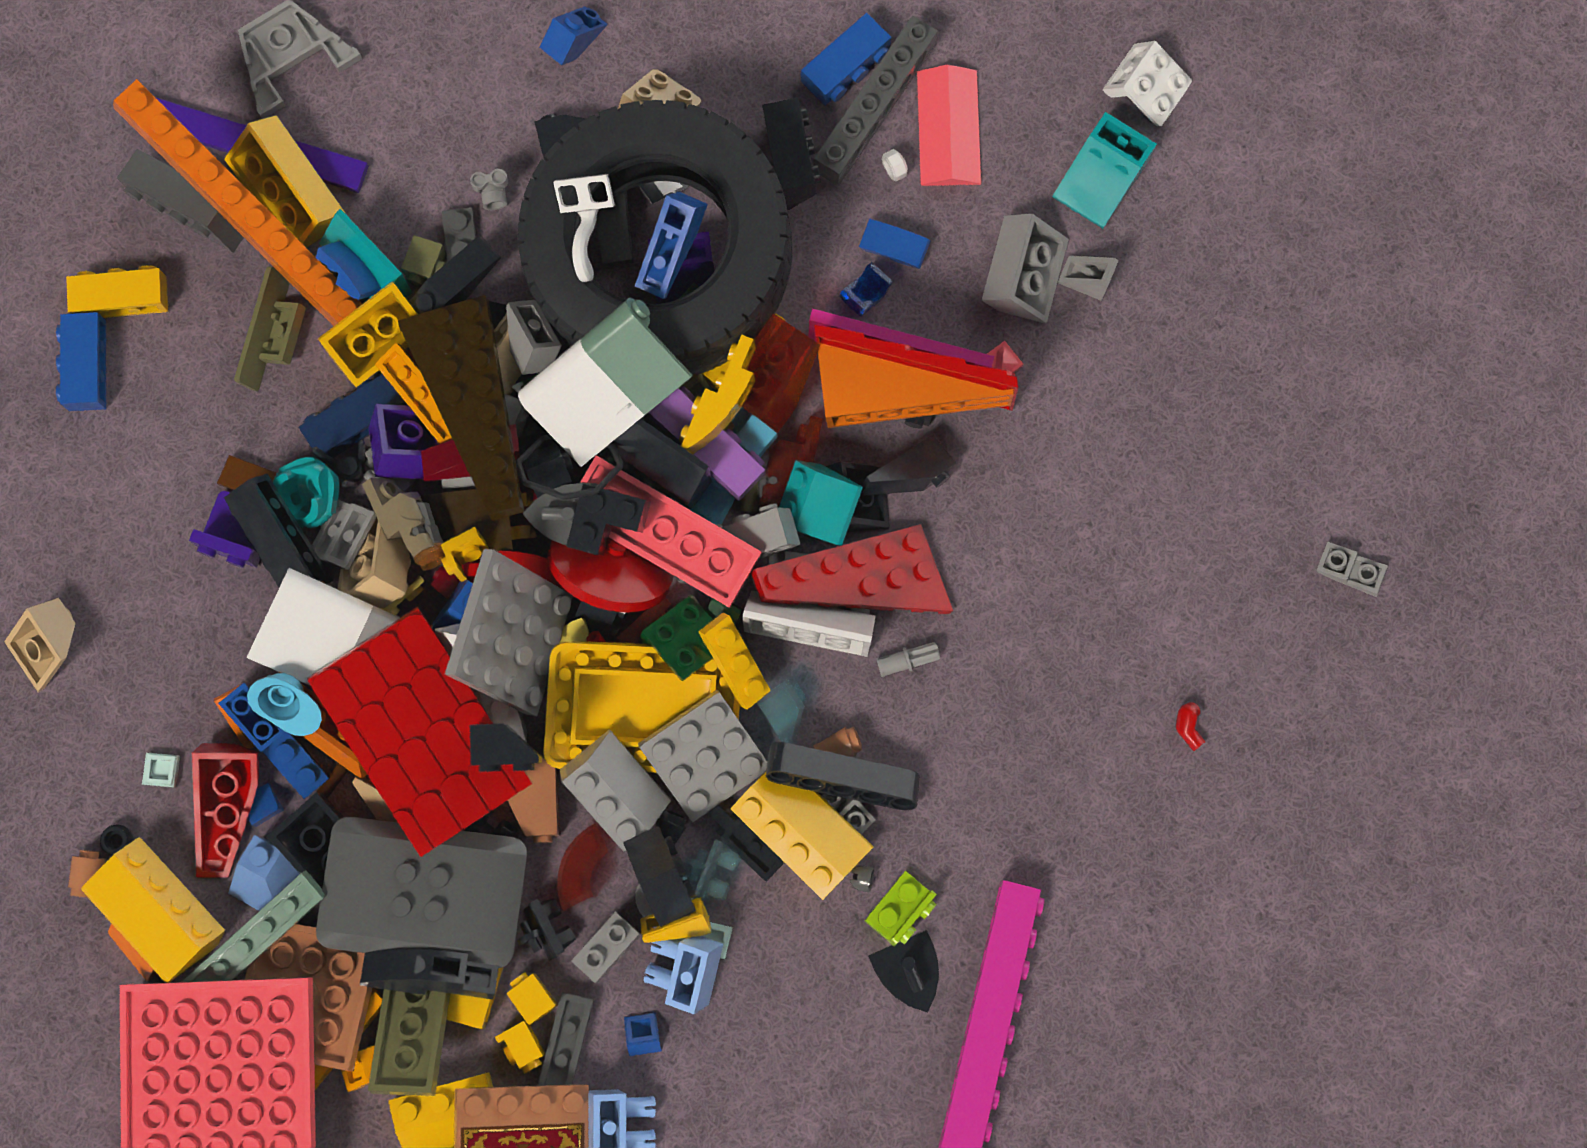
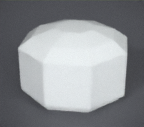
M892 149L883 154L882 162L884 168L893 181H898L907 176L908 168L906 161L897 150Z

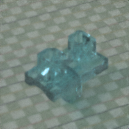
M715 840L706 864L704 862L708 851L700 848L695 860L686 857L684 863L692 866L688 877L690 880L697 882L701 870L703 871L695 890L698 897L708 900L710 897L725 901L731 884L716 879L720 867L736 872L741 858L740 855L728 849L725 843Z

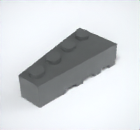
M139 149L134 152L117 176V179L126 187L124 192L138 202L144 199L147 201L146 204L156 212L162 214L164 211L178 224L189 226L202 237L209 238L232 253L235 252L244 239L173 167Z

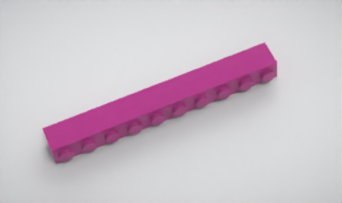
M1006 880L1000 881L938 1148H982L983 1142L989 1143L993 1123L988 1122L990 1110L997 1109L1000 1091L995 1088L998 1076L1004 1077L1008 1061V1058L1003 1057L1006 1044L1011 1045L1015 1032V1026L1010 1025L1013 1012H1019L1023 994L1018 993L1020 980L1026 981L1030 962L1025 961L1027 949H1033L1036 941L1037 930L1032 929L1035 916H1041L1044 906V898L1040 897L1041 889Z

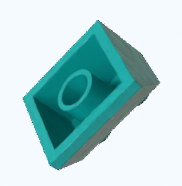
M795 460L779 508H790L798 532L841 546L863 487L822 464Z

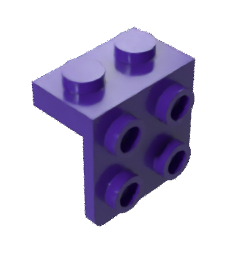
M221 491L217 496L204 531L201 532L193 529L189 541L198 547V553L215 558L216 554L227 557L226 562L237 567L244 568L245 564L257 568L261 558L253 545L247 540L246 534L237 519L230 512L229 506L224 499L230 492Z

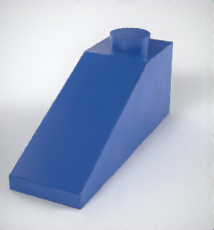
M682 192L666 195L635 284L636 287L662 299L666 298L698 234L708 206L707 203Z

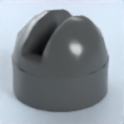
M857 866L851 871V873L858 874L857 880L850 879L851 886L856 890L869 893L874 876V867Z

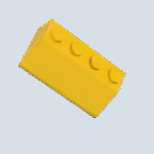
M277 115L248 123L224 158L238 180L306 248L323 237L339 209L344 212Z
M766 772L730 808L822 900L832 892L874 847L818 792L767 780Z
M140 837L116 852L81 888L85 895L165 983H170L215 949L226 931Z

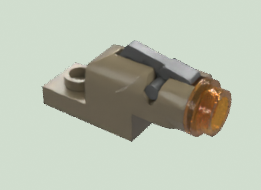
M369 478L362 484L386 539L402 538L415 563L420 565L422 570H429L442 564L441 558L445 556L440 544L444 542L437 525H435L429 503L423 502L418 492L400 493L393 478Z

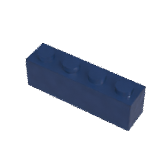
M382 374L374 380L368 379L356 388L355 392L347 397L344 395L336 398L331 402L330 407L323 412H315L304 419V424L298 428L311 448L317 447L334 458L369 436V424L376 404L408 405ZM317 456L324 464L326 463L325 460Z

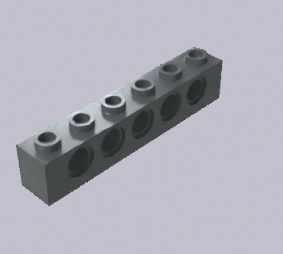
M912 15L814 157V165L818 164L819 174L839 187L935 47L938 33L936 29Z

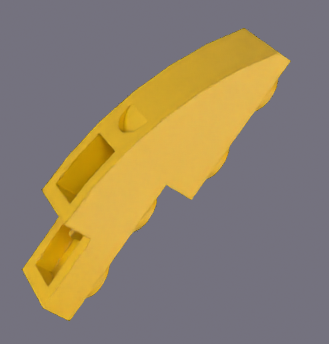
M741 335L739 342L731 345L727 357L730 363L726 372L721 371L717 378L715 389L718 392L716 393L705 388L702 397H696L691 409V413L694 416L690 426L685 425L679 437V443H682L681 447L691 454L696 453L715 439L729 425L746 401L756 381L753 372L747 371L756 349L754 339Z

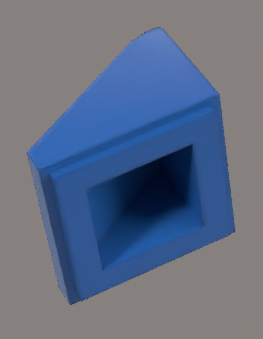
M269 783L258 788L248 817L252 826L257 827L284 811Z
M656 1012L624 1017L629 1056L662 1051Z

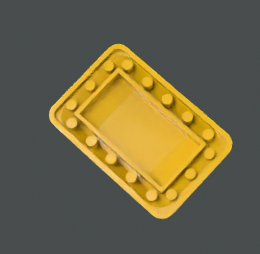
M560 642L551 650L549 657L544 759L551 767L561 769L610 729L646 772L657 773L639 748L638 743L717 689L738 720L740 704L714 659L686 680L681 681L651 644Z

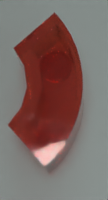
M596 823L583 830L571 842L561 860L557 888L563 911L567 912L596 898L593 888L595 872L601 862L611 855Z

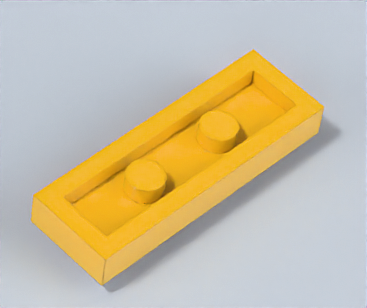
M721 613L698 631L742 708L748 710L771 691L728 614Z

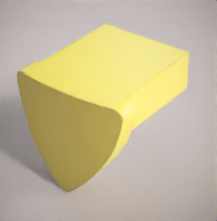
M579 618L566 624L563 627L560 642H587L586 638L589 630L586 620Z

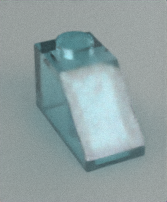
M787 679L770 689L771 691L756 702L779 742L796 745L805 707L802 702L806 700V697L797 683L792 686Z

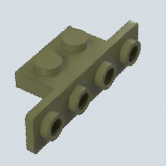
M267 266L234 377L235 382L252 391L259 390L266 363L290 365L306 311V307L300 303L284 302L290 282L273 266Z

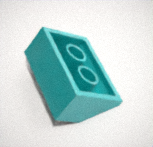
M339 209L321 238L320 246L340 241L363 261L378 282L380 290L390 282H394L405 298L408 297L412 291L403 274L359 227ZM372 296L363 298V299H362L363 302H366V301H367L368 299H370Z

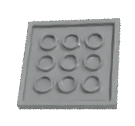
M484 549L445 675L526 715L537 716L548 682L550 653L561 640L573 595L499 552Z

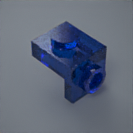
M871 262L866 266L861 276L841 291L839 297L861 317L885 297L893 282Z

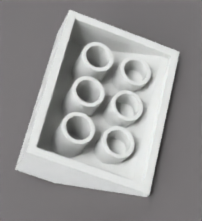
M751 591L743 612L744 632L867 657L876 616L870 615V610L851 608L850 611L840 609L839 605L826 607L809 603H800L798 605L763 603L758 592Z

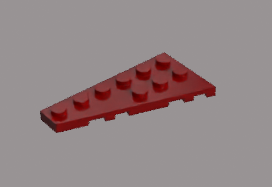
M921 524L763 566L751 572L760 600L763 603L795 605L809 603L826 607L840 605L846 606V608L888 611L902 609L919 613L933 611L938 612V614H950L953 612Z

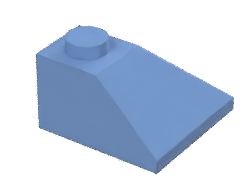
M254 835L237 863L228 894L260 911L300 874L272 842Z

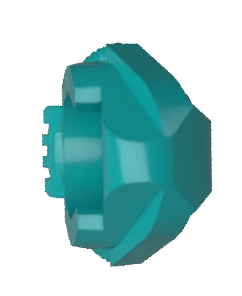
M305 457L279 468L278 473L274 477L273 484L301 528L307 527L311 529L318 527L328 521L333 514H336L339 479L322 461L316 457Z

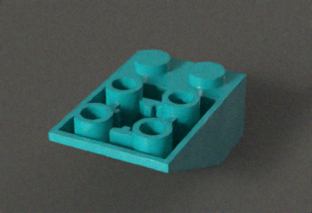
M1105 112L1052 197L1104 229L1152 157L1157 143Z

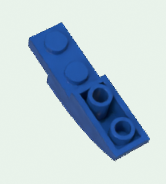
M243 682L218 704L258 750L266 755L301 797L305 799L329 779L328 775L312 758L308 750L295 735L282 730L252 710L247 699L250 687Z

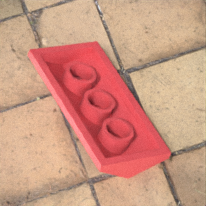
M944 65L917 71L921 186L981 185L977 70Z

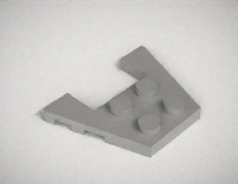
M291 0L284 1L238 29L245 62L251 79L252 91L256 99L257 111L262 119L269 117L286 106L270 81L318 51L325 50L339 73L362 60L361 54L353 46L350 47L342 41L341 37L333 31L330 32L317 19Z

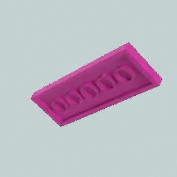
M813 308L809 319V338L813 339L815 344H817L814 325L862 332L864 333V338L912 346L915 351L963 358L966 360V364L992 368L995 357Z

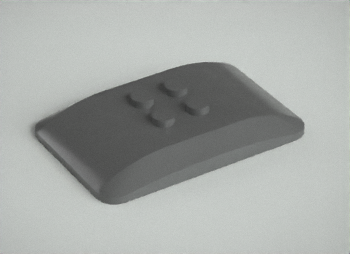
M344 817L334 824L331 831L322 889L325 897L320 901L316 937L320 944L330 949L361 953L393 949L452 951L468 953L467 961L499 965V968L508 965L514 954L527 861V848L521 840L514 837L460 831L420 857L398 823Z

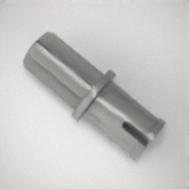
M932 642L906 650V647H903L901 652L878 657L876 660L881 677L883 678L907 669L911 672L913 667L937 661L940 659V653L937 644Z

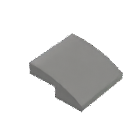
M338 500L336 514H333L322 525L312 544L320 560L349 571L377 517L375 512L353 503L348 504Z

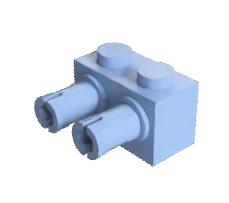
M702 936L689 937L682 941L672 939L652 942L656 944V946H651L652 953H658L675 959L673 970L650 963L645 971L649 976H644V983L668 990L665 1004L691 1014H696L708 1006L723 944Z
M618 1089L588 1090V1148H655V1142L645 1141L656 1140L654 1129L626 1131V1118L655 1117L656 1109L646 1107L656 1106L655 1097L626 1098V1093Z

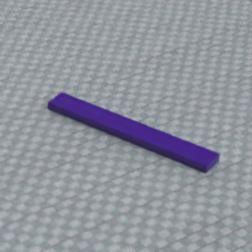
M156 98L204 146L228 153L247 126ZM294 140L324 183L359 193L369 167L367 162Z

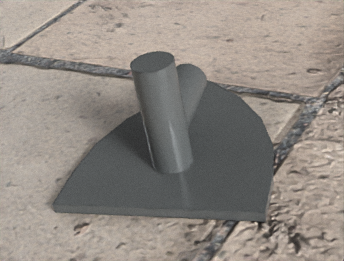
M598 483L566 484L553 490L569 493L581 491L583 484L596 487ZM543 494L523 514L534 528L546 537L567 545L579 498L562 500L548 494Z

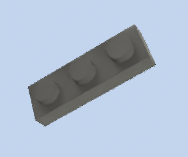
M565 992L561 993L538 1086L573 1084L594 1003L593 999Z

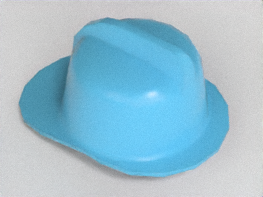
M286 673L268 675L255 681L249 688L247 699L252 710L292 735L306 736L314 733L319 728L322 721L321 710L317 702L303 691V686L294 676Z

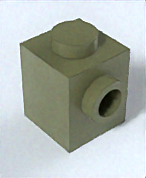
M413 236L401 267L410 284L421 287L427 279L446 264L444 262L446 251L443 244Z

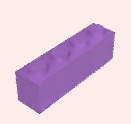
M682 386L650 410L647 416L675 443L681 446L682 443H679V437L685 425L690 426L694 416L691 413V409L696 398L688 389ZM727 429L726 431L723 430L715 439L693 455L710 467L711 476L737 501H740L765 475V469L762 467L765 462L754 451L751 450L747 453L739 445L742 442L733 431Z

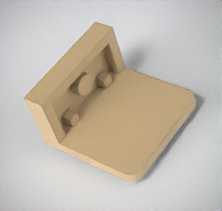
M656 69L651 70L624 92L620 104L639 101L641 105L643 100H662L663 104L666 103V100L684 102L687 106L692 104L698 107L701 103V99L689 89L684 88L665 73Z

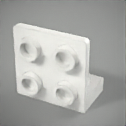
M1156 41L1135 43L1103 88V91L1111 98L1128 96L1154 125L1162 126L1192 83V80Z

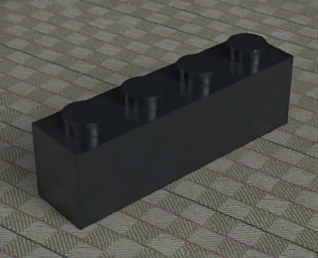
M268 474L247 480L224 497L231 514L241 525L247 540L257 551L265 569L269 571L278 587H280L288 568L320 582L323 581L327 585L333 581Z

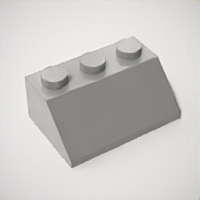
M1034 214L1004 216L982 301L999 312L1047 323L1069 239Z
M610 729L560 769L562 783L623 852L626 850L623 842L649 831L671 801Z

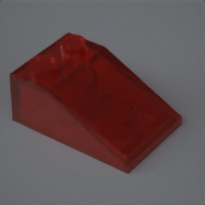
M773 313L754 340L756 349L747 371L753 372L756 381L741 408L778 433L797 407L820 344Z

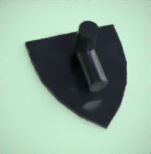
M927 930L910 937L905 944L900 941L895 946L891 945L868 955L881 983L895 998L912 1008L928 1013L936 995L939 970L935 948Z

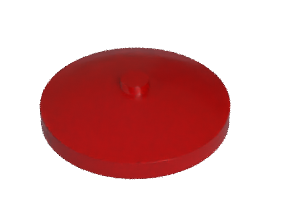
M608 538L604 556L569 548L554 540L551 541L548 551V565L556 581L577 599L604 610L638 612L650 609L665 599L674 578L673 574L611 538Z

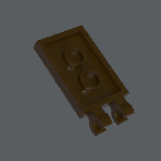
M477 489L420 495L422 501L430 505L435 525L438 527L443 542L473 527H476L482 535L488 548L495 551L517 549V539L537 537V530L533 525L515 526L514 515L493 521ZM521 493L523 507L530 506L534 502L533 493ZM443 549L429 558L445 557Z

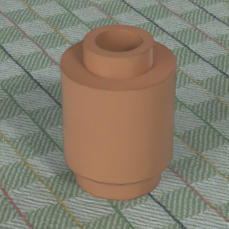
M80 850L79 856H72L68 887L71 888V896L87 897L81 888L105 864V858H99L100 852Z

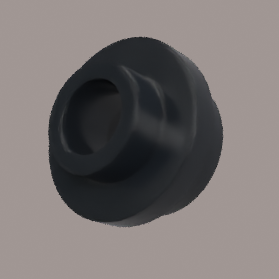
M119 824L107 827L100 837L102 850L110 856H113L116 852L134 841L130 829ZM116 835L122 837V844L118 847H115L112 843Z

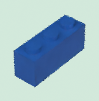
M866 12L801 69V82L824 106L831 100L833 102L839 101L845 95L847 86L853 81L859 83L868 74V68L873 63L879 64L890 49L891 36Z
M98 312L60 314V325L56 327V336L60 343V354L56 356V367L60 373V384L56 386L57 400L68 411L106 409V320Z

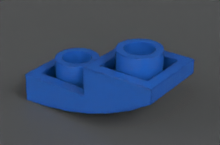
M869 219L859 248L866 252L890 258L894 262L920 269L931 241L910 231Z
M337 241L318 247L316 259L325 264L329 270L338 273L336 285L345 290L349 296L360 300L375 295L380 291V286L371 271L343 243Z

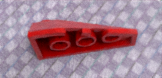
M202 743L192 752L196 877L229 878L259 785L258 752L234 743Z

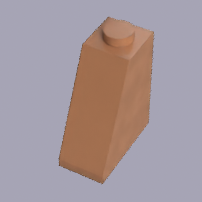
M542 758V763H535V770H524L532 784L507 800L524 835L527 838H533V843L536 844L552 843L553 837L560 836L558 769L551 767Z

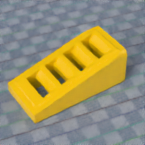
M701 897L692 900L696 909L695 912L662 927L659 926L654 914L641 918V933L644 943L697 937L712 933L709 914Z

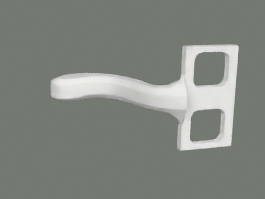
M608 174L553 181L560 213L575 211L581 217V224L574 236L572 259L577 277L582 282L592 281L594 277L593 267L587 253V246L595 227L597 213L600 208L615 206ZM601 181L606 186L608 200L595 202L592 199L589 184ZM573 185L576 188L579 203L576 205H565L562 200L560 187Z

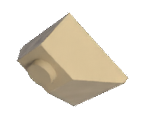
M59 598L27 608L4 641L37 692L42 691L67 658L76 624L71 612L65 608Z

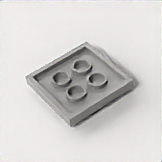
M718 689L638 743L641 751L692 822L760 777L767 770L768 761Z

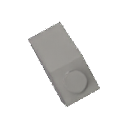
M536 300L508 302L506 310L510 352L522 375L541 373L555 361L561 344Z

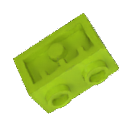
M905 871L864 922L893 946L899 941L905 944L916 931L912 925L917 918L921 916L925 919L937 905L932 901L937 894L933 890L929 891Z

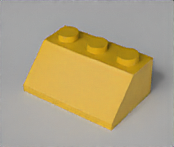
M390 282L319 337L318 341L347 379L357 388L379 370L375 363L396 342L405 348L409 347L400 330L398 320L418 314L394 282Z
M490 1072L437 1086L435 1096L405 1095L388 1100L395 1133L401 1147L454 1148L455 1088L493 1087Z

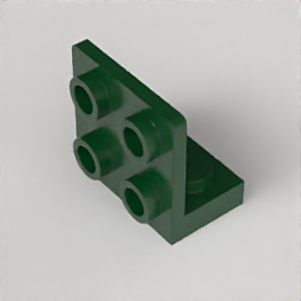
M691 594L641 632L638 643L651 644L681 681H684L713 659L698 632L713 619Z

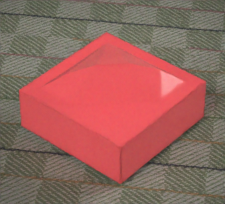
M1003 341L987 353L988 355L995 356L992 368L1015 373L1024 365L1006 341Z

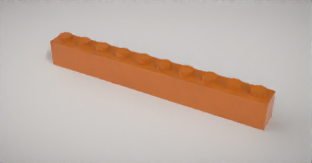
M137 79L113 100V108L333 326L362 305L358 299L349 296L345 290L336 285L337 278Z

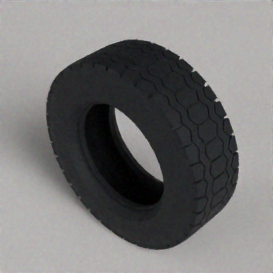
M643 100L641 105L639 101L620 104L621 108L619 109L614 106L598 112V117L594 114L578 123L579 128L575 126L560 137V143L556 141L544 155L545 160L541 159L533 172L532 177L534 179L529 180L524 193L525 200H522L519 213L518 247L522 270L532 295L551 327L571 347L626 300L608 292L594 278L592 281L582 282L577 277L572 259V246L575 233L581 224V217L575 211L560 213L553 181L608 174L613 199L630 188L655 181L682 183L703 192L717 204L728 220V240L721 262L703 285L685 297L666 303L645 304L650 311L648 328L692 376L695 373L699 375L715 369L714 366L716 365L719 367L729 361L727 357L731 345L738 343L741 335L756 340L767 327V323L771 321L779 307V303L782 301L792 265V232L785 195L773 167L761 149L749 136L747 137L745 132L732 122L729 123L722 116L712 111L708 113L707 109L692 104L687 106L684 102L666 100L665 104H663L662 100ZM591 182L589 184L592 199L595 202L608 200L606 186L603 182ZM573 185L560 187L562 200L565 205H576L579 203L576 188ZM605 208L599 209L596 220Z

